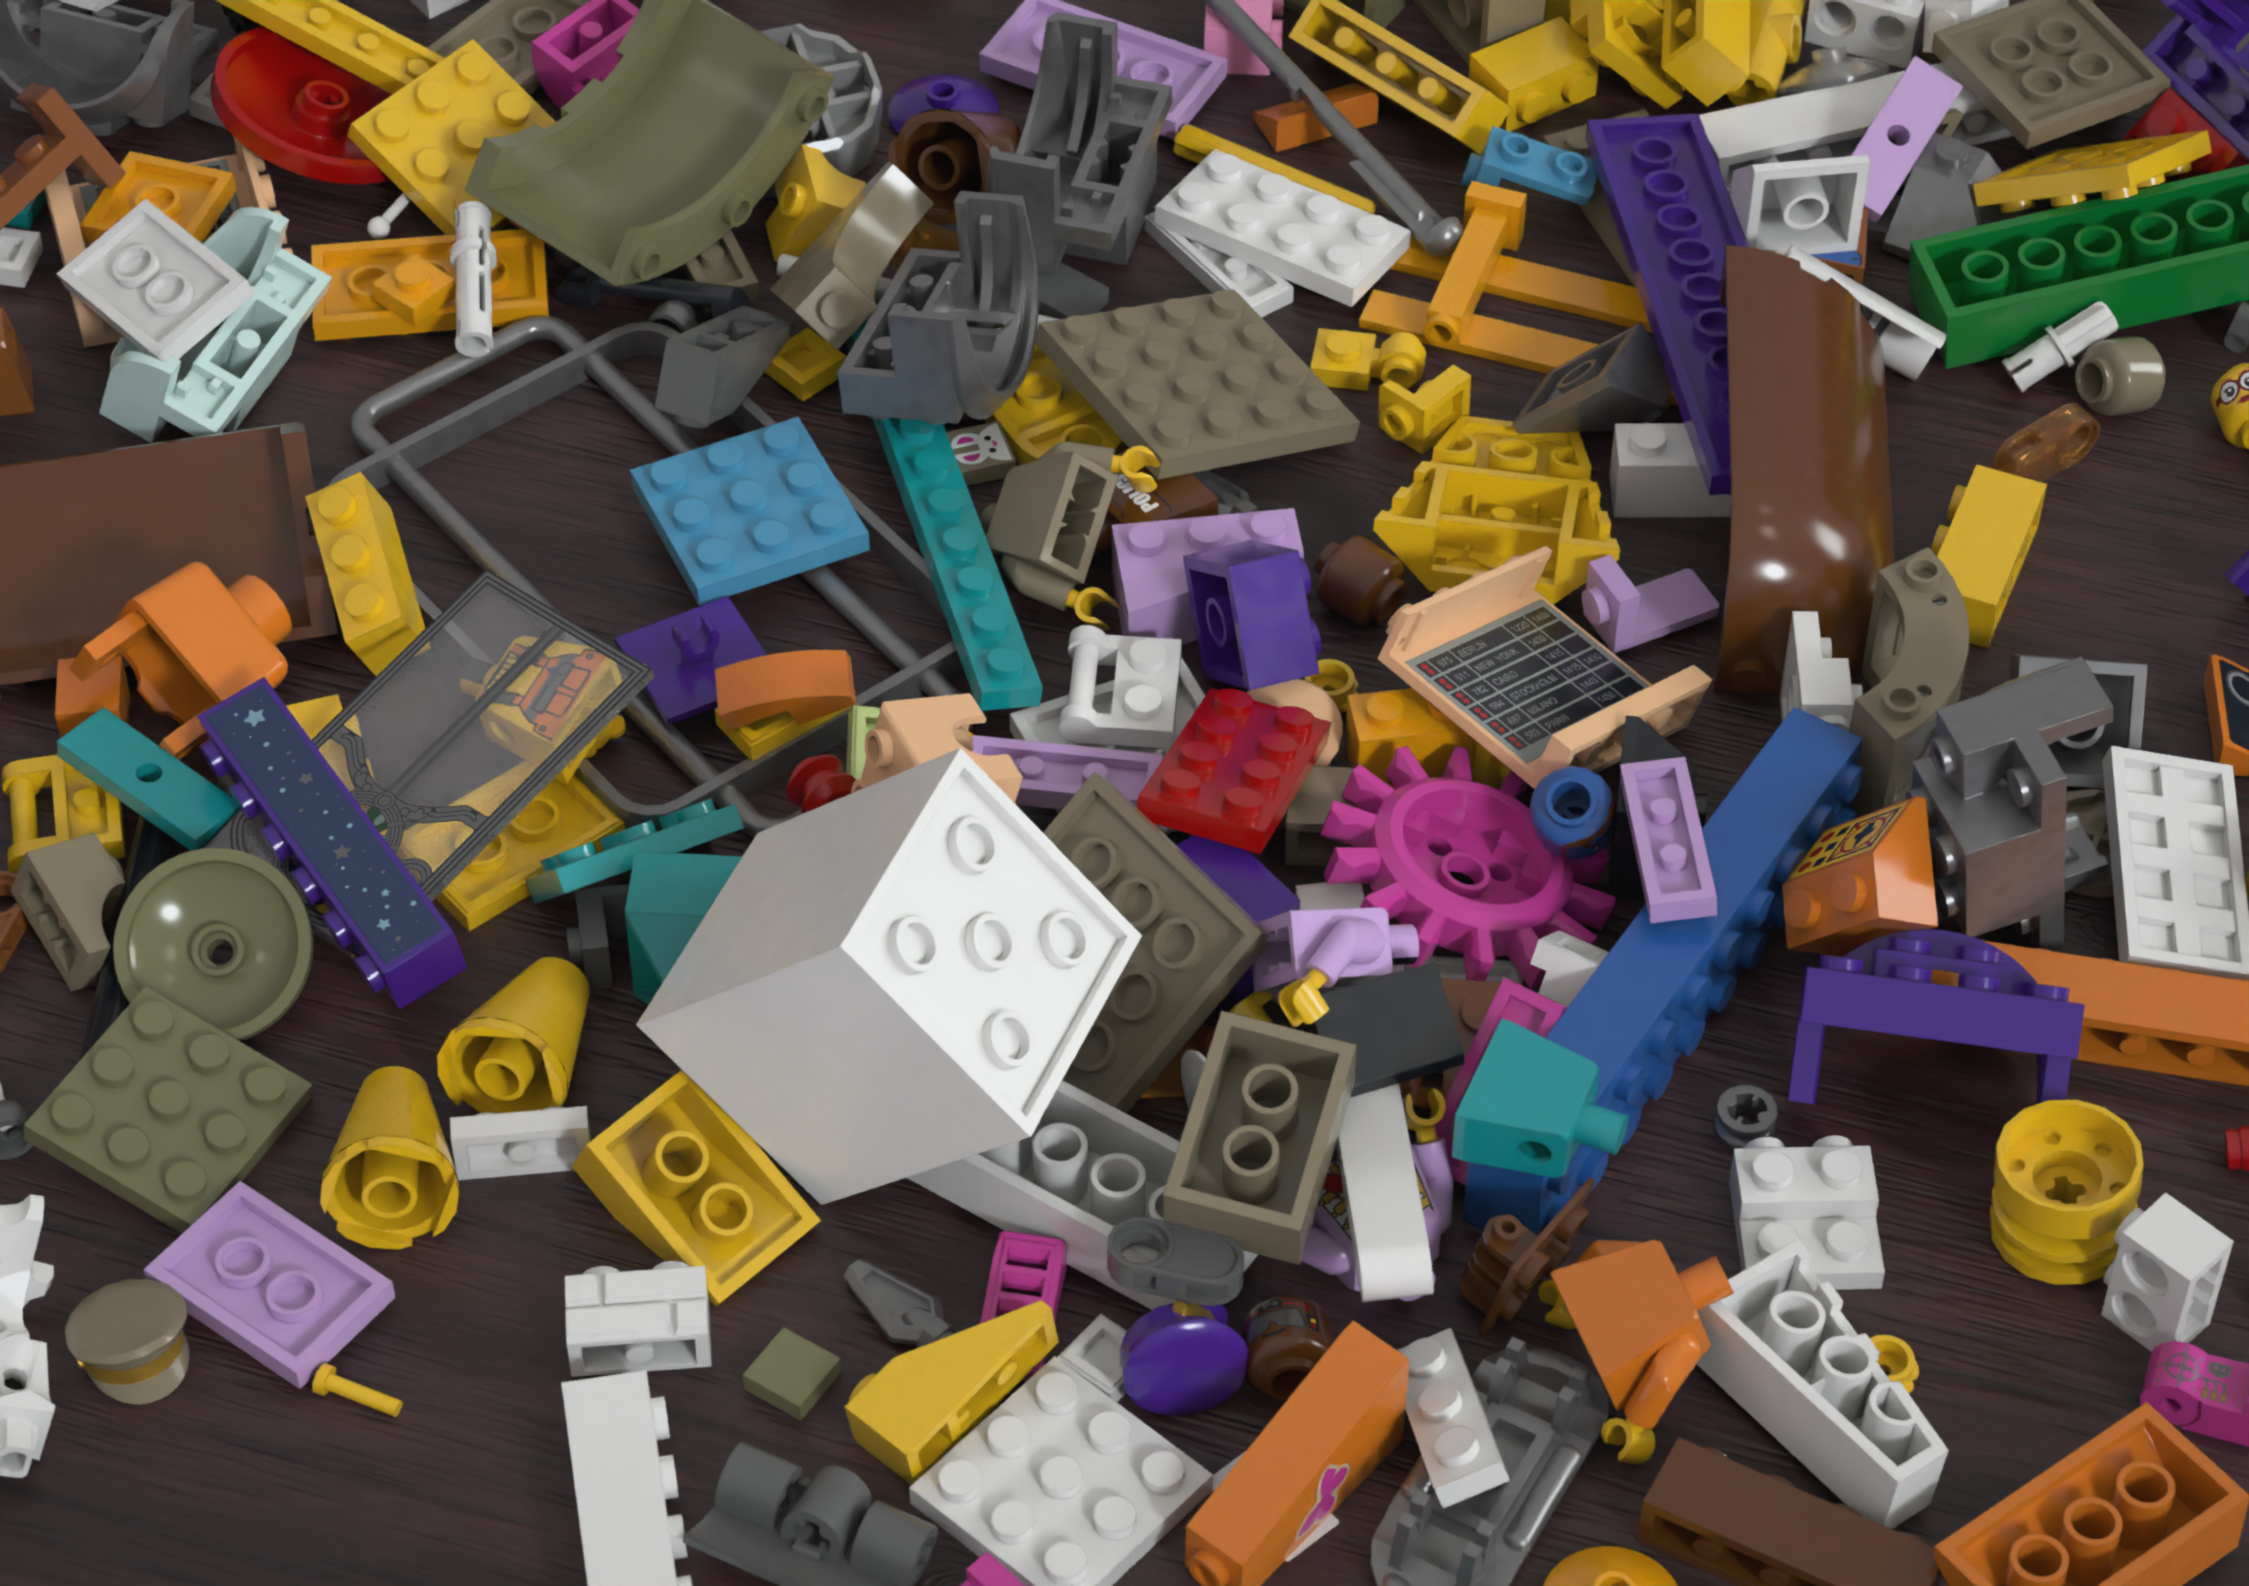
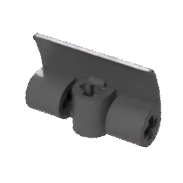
M743 1441L733 1450L723 1468L717 1485L714 1507L697 1525L684 1534L683 1543L779 1586H915L932 1556L938 1537V1527L879 1500L871 1506V1493L866 1483L858 1475L846 1468L836 1465L824 1466L817 1470L812 1479L803 1476V1468Z

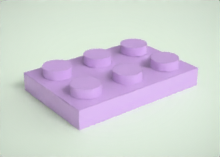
M241 1181L143 1269L146 1279L168 1284L180 1293L186 1301L188 1314L299 1389L315 1375L322 1364L328 1363L395 1299L393 1281Z

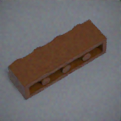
M1680 1437L1677 1438L1642 1504L1637 1537L1638 1542L1738 1586H1939L1942 1573L1933 1556L1934 1547L1930 1546L1919 1536L1911 1533H1899L1863 1517L1858 1511L1847 1505L1832 1504L1796 1488L1791 1482L1780 1476L1765 1475L1729 1459L1723 1452L1715 1448L1698 1446Z

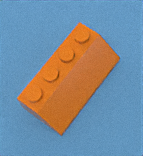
M2146 1402L1935 1545L1933 1556L1948 1586H2183L2238 1547L2249 1504V1494Z

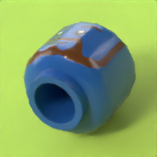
M1568 766L1553 770L1540 780L1532 793L1530 815L1536 838L1546 850L1558 857L1577 860L1592 856L1605 847L1613 835L1616 823V808L1611 788L1601 776L1589 769Z

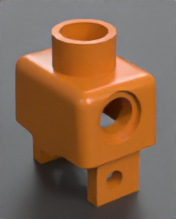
M195 561L185 565L128 600L113 625L83 646L70 669L83 682L122 654L135 672L139 694L156 714L166 715L181 725L158 745L180 761L199 747L200 744L207 741V737L197 718L198 715L263 677L266 678L273 689L281 683L287 674L288 662L276 645L291 634V618L276 592L260 578L247 574L226 588L207 565Z

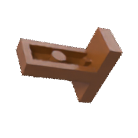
M32 83L16 97L45 133L43 135L36 134L23 142L14 153V157L17 160L0 174V230L71 163L89 184L109 189L126 174L54 87Z

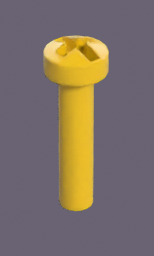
M322 1364L314 1375L312 1391L318 1395L325 1396L330 1391L393 1417H397L402 1408V1400L336 1375V1367L330 1364Z

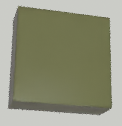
M783 1327L742 1375L744 1390L801 1421L841 1374V1358Z

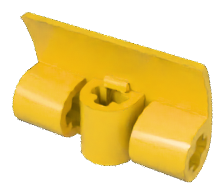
M1750 0L1749 77L1736 92L1728 95L1729 99L1736 106L1775 99L1785 65L1795 64L1799 59L1802 45L1801 19L1808 0Z

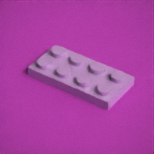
M1025 0L979 53L980 71L1034 90L1048 17L1055 12H1062L1117 22V76L1172 86V105L1160 132V135L1175 139L1177 132H1180L1184 125L1190 123L1227 76V58L1060 0Z

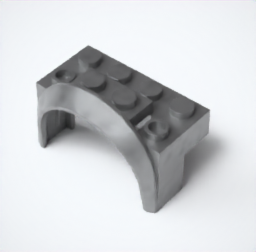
M960 191L954 201L960 252L920 248L910 249L878 303V307L872 313L838 371L844 414L866 415L876 420L888 418L923 420L932 425L958 424L964 412L974 419L989 418L1017 391L1031 363L1037 334L1039 310L1037 263L1023 196ZM966 321L975 322V325L979 328L967 327Z

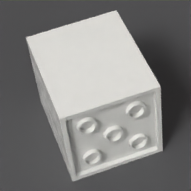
M958 748L757 833L636 1025L818 1203L824 1205L1031 1137L1142 935L962 748Z

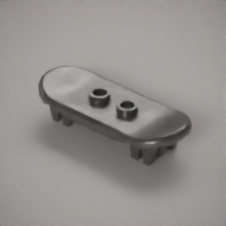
M1513 1336L1506 1349L1483 1359L1471 1378L1510 1481L1443 1508L1433 1488L1421 1454L1391 1502L1373 1536L1371 1543V1572L1376 1586H1510L1600 1435L1603 1424L1607 1421L1608 1396L1598 1377L1587 1366L1566 1354L1547 1348L1527 1347L1524 1341Z

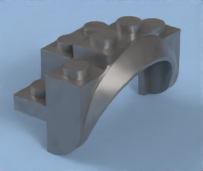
M0 0V90H3L11 98V109L29 113L16 97L32 83L54 87L93 135L96 136L112 135L116 133V130L131 121L144 127H162L190 109L191 68L218 51L219 30L193 24L194 2L187 0L171 1V14L168 17L116 4H111L94 12L57 0ZM40 31V47L34 42L28 32Z

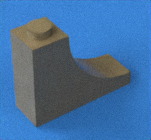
M888 161L770 290L811 329L838 350L878 307L875 304V292L885 268L908 234L934 203L893 163Z

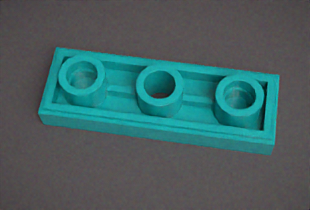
M104 707L57 741L58 757L190 851L200 849L240 810L236 801L231 796Z

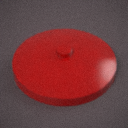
M266 27L246 31L232 39L222 49L217 58L211 79V101L220 121L245 147L283 169L317 180L341 184H372L391 180L347 135L351 123L393 94Z

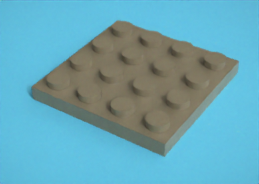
M1234 289L1218 290L1210 294L1181 299L1172 298L1164 302L1135 307H1120L1112 311L1083 316L1074 315L1066 319L1039 323L1035 339L1037 346L1129 448L1142 445L1154 453L1161 466L1158 468L1146 467L1157 480L1353 442L1356 439L1360 421Z
M1093 772L1043 834L1124 916L1142 937L1062 1080L1127 1114L1271 942H1266V939L1270 936L1263 931L1259 924L1136 808L1107 778Z

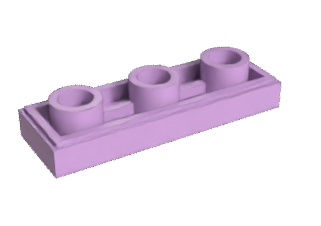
M1914 56L1851 155H1868L1870 169L1864 207L1868 210V219L1874 223H1877L1963 87L1917 56ZM1889 139H1893L1898 145H1894Z

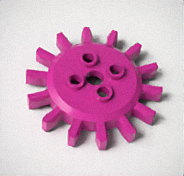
M1408 746L1396 749L1385 773L1394 789L1360 764L1352 770L1341 797L1354 807L1333 800L1320 832V836L1352 847H1335L1323 875L1327 884H1369L1373 892L1364 897L1360 908L1383 907L1388 913L1389 920L1395 918L1401 924L1414 925L1419 938V955L1415 964H1408L1407 966L1413 968L1423 965L1432 956L1438 945L1463 953L1466 980L1485 981L1494 964L1495 957L1508 956L1531 990L1541 987L1546 973L1545 970L1530 964L1539 939L1560 930L1594 945L1597 936L1583 926L1602 931L1615 906L1616 897L1580 884H1598L1610 860L1607 849H1601L1592 856L1576 860L1560 858L1546 850L1536 838L1530 815V807L1521 802L1526 791L1527 782L1516 773L1511 771L1502 780L1499 789L1472 781V766L1468 749L1455 747L1442 777L1429 778ZM1449 872L1465 874L1473 880V885L1457 881Z

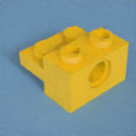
M1570 0L1571 26L1574 31L1579 32L1588 41L1589 52L1601 66L1611 67L1628 80L1638 94L1644 97L1649 96L1664 109H1668L1683 98L1682 85L1661 68L1663 0Z

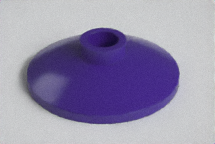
M952 74L930 75L907 83L893 95L888 107V120L891 129L897 136L909 118L929 109L999 113V104L990 89L976 80Z

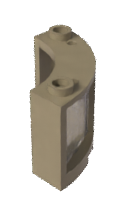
M1929 547L1878 570L1861 669L1862 677L1869 683L1872 689L1855 699L1850 726L1851 733L1863 738L1859 765L1865 768V775L1851 805V808L1858 811L1857 818L1906 800V792L1911 790L1912 761L1921 759L1930 745V740L1937 736L1936 709L1959 702L1969 649L1968 615L1962 595L1953 577Z

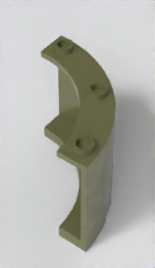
M644 0L631 27L616 49V52L622 58L606 79L601 82L593 78L574 98L561 108L562 118L545 129L535 124L513 134L484 138L465 191L614 286L635 284L653 279L695 258L716 243L733 227H739L746 222L753 207L769 190L790 162L812 124L824 114L828 105L827 94L835 76L707 0Z

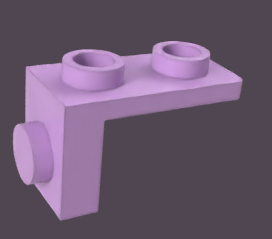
M1611 555L1588 563L1586 590L1582 592L1583 614L1614 654L1718 616V601L1694 570L1690 568L1635 587Z

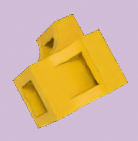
M801 144L774 184L779 204L765 223L774 261L778 262L782 253L800 257L866 186V182L847 176L835 169L826 160L822 150Z

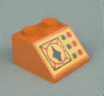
M1915 796L1826 829L1782 885L1787 949L1843 957L1860 945L1881 936L1908 930L1938 927L1926 798Z

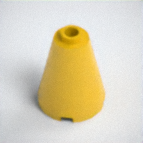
M544 957L538 959L450 1031L437 1055L438 1077L448 1097L458 1107L462 1100L480 1113L492 1112L498 1114L543 1110L554 1106L563 1107L568 1095L590 995L589 983L582 971L574 964L561 958Z
M389 1066L375 1070L363 1081L322 1174L320 1204L324 1213L328 1211L337 1222L336 1230L345 1238L370 1248L398 1250L413 1246V1238L433 1230V1238L444 1231L457 1212L460 1189L458 1176L425 1080L411 1069Z

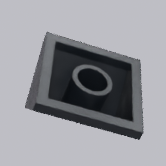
M1436 961L1323 993L1321 995L1329 1007L1328 1012L1311 1024L1303 1022L1299 1026L1293 1027L1296 1030L1357 1045L1355 1083L1350 1098L1465 1064L1464 1051Z

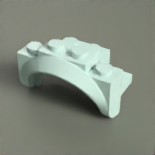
M243 207L237 209L203 243L204 246L246 278L255 294L179 359L170 356L166 362L144 354L122 336L110 357V374L99 411L101 415L150 443L153 442L167 422L172 423L194 437L222 433L224 429L229 432L237 429L290 358L300 327L326 294L332 279L328 274L281 248L289 223L288 218L259 207Z

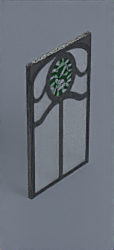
M486 569L312 739V742L432 902L655 676L653 670L646 664L639 662L502 579L498 574ZM240 809L200 848L235 849L255 855L274 866L292 883L303 899L312 923L313 933L351 957L353 961L361 956L353 944L342 950L336 943L322 919V915L329 912L322 901L310 906L305 900L290 873L297 869L290 857L281 863L274 857L259 829L266 825L259 815L249 821Z

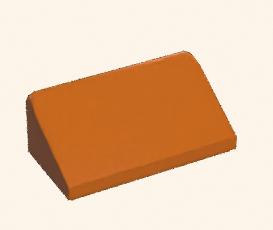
M1352 83L1322 92L1356 129L1377 123L1379 95L1374 89ZM1293 100L1253 112V120L1276 152L1332 136L1303 100L1299 103Z

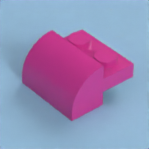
M590 0L532 41L531 56L535 73L545 93L560 111L593 78L603 82L622 57L619 56L616 49L640 10L628 0Z

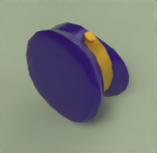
M1176 1301L1172 1304L1157 1307L1140 1317L1131 1326L1120 1346V1361L1123 1370L1125 1392L1137 1406L1156 1414L1187 1415L1210 1409L1227 1400L1241 1387L1248 1370V1348L1241 1336L1228 1327V1313L1223 1305L1203 1306Z

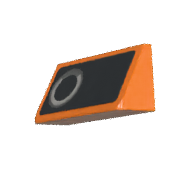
M2210 654L2203 687L2214 762L2233 765L2234 776H2249V669L2222 656Z

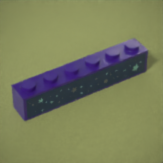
M265 677L197 716L207 737V741L200 744L199 748L208 765L219 779L226 774L231 776L235 784L230 786L229 790L245 817L250 821L259 815L266 826L259 830L277 861L281 863L290 857L297 869L290 872L291 876L308 904L312 906L322 901L328 910L327 913L322 915V919L339 947L343 950L353 944L361 954V956L354 959V963L374 994L385 989L400 1010L468 968L453 930Z

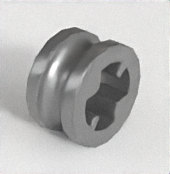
M1738 1085L1727 1089L1720 1096L1716 1108L1717 1115L1714 1121V1129L1720 1143L1728 1149L1734 1151V1148H1745L1754 1139L1774 1136L1778 1111L1777 1104L1769 1093L1752 1085ZM1749 1114V1121L1752 1122L1755 1118H1757V1123L1743 1124V1117L1740 1116L1739 1118L1734 1120L1735 1115Z

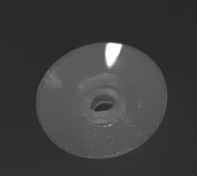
M1845 46L1824 48L1813 51L1814 63L1784 79L1778 85V92L1797 93L1857 83L1888 74L1889 66L1875 60L1847 57Z

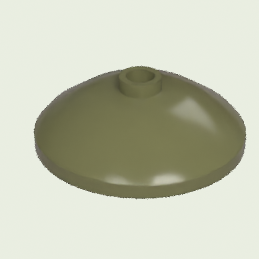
M230 848L192 850L179 854L154 868L136 885L127 898L119 915L114 934L113 958L119 984L129 1003L146 986L236 1040L242 1041L272 1026L291 1008L299 997L308 978L313 959L312 923L304 901L296 888L278 869L265 860ZM220 944H231L233 956L230 961L222 965L214 964L212 959L214 949Z

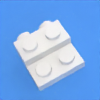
M1792 611L1779 696L1782 722L1793 707L1850 732L1855 699L1863 695L1861 684H1851L1848 658H1832L1831 638L1820 637L1818 612Z
M1833 1135L1819 1139L1812 1147H1785L1784 1143L1777 1138L1761 1137L1749 1142L1745 1148H1734L1729 1186L1741 1272L1799 1238L1811 1255L1809 1266L1821 1283L1829 1281L1835 1290L1882 1289L1885 1270L1876 1221L1879 1197L1870 1146H1852V1142L1848 1138Z

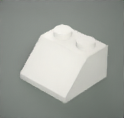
M1868 155L1753 164L1734 170L1730 198L1748 246L1784 255L1791 244L1810 255L1857 251L1870 169Z

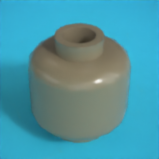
M2129 336L2107 339L2089 346L2084 352L2075 373V384L2081 398L2090 409L2099 415L2119 416L2139 413L2153 407L2161 397L2165 385L2166 370L2161 355L2155 346L2145 338Z

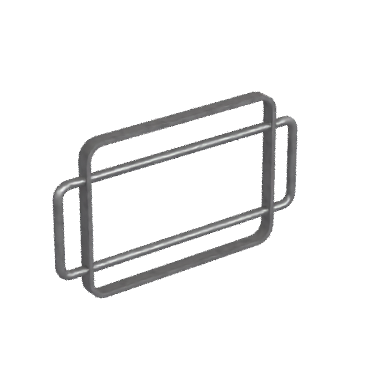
M546 315L530 316L516 321L492 334L494 346L492 349L489 348L487 355L469 357L456 352L370 396L359 404L351 416L350 432L356 443L368 457L344 469L332 479L329 486L360 471L376 490L394 481L483 571L486 569L559 612L416 469L590 378H593L674 456L700 448L661 410L655 409V404L614 367L618 363L636 356L663 358L666 340L680 333L666 325L653 322H638L615 328L588 342L571 325L559 318ZM535 339L552 340L567 353L392 445L374 427L377 420L529 341ZM747 395L734 413L728 415L746 433L776 424ZM837 479L869 532L870 549L945 618L924 559ZM826 565L799 573L901 670L855 697L856 705L881 708L882 703L885 701L920 698L925 694L929 697L962 694L949 682V680L964 671L954 641L923 658ZM413 583L424 625L427 628L442 611ZM514 601L544 632L554 625ZM451 620L432 638L464 673L474 661L496 667ZM565 631L554 641L558 645L596 651ZM620 673L622 681H624L626 678ZM634 687L622 699L619 707L698 787L665 804L646 806L634 803L621 795L586 758L583 759L574 774L625 823V829L652 820L656 832L661 831L662 827L658 819L659 817L712 799L715 810L736 803L744 828L741 830L755 838L757 833L797 817L802 812L800 809L783 818L767 817L748 801L746 797L793 771L803 760L819 756L847 740L848 712L850 709L753 762L747 758L720 773L672 724L667 726L658 710ZM973 724L969 725V732L971 731Z

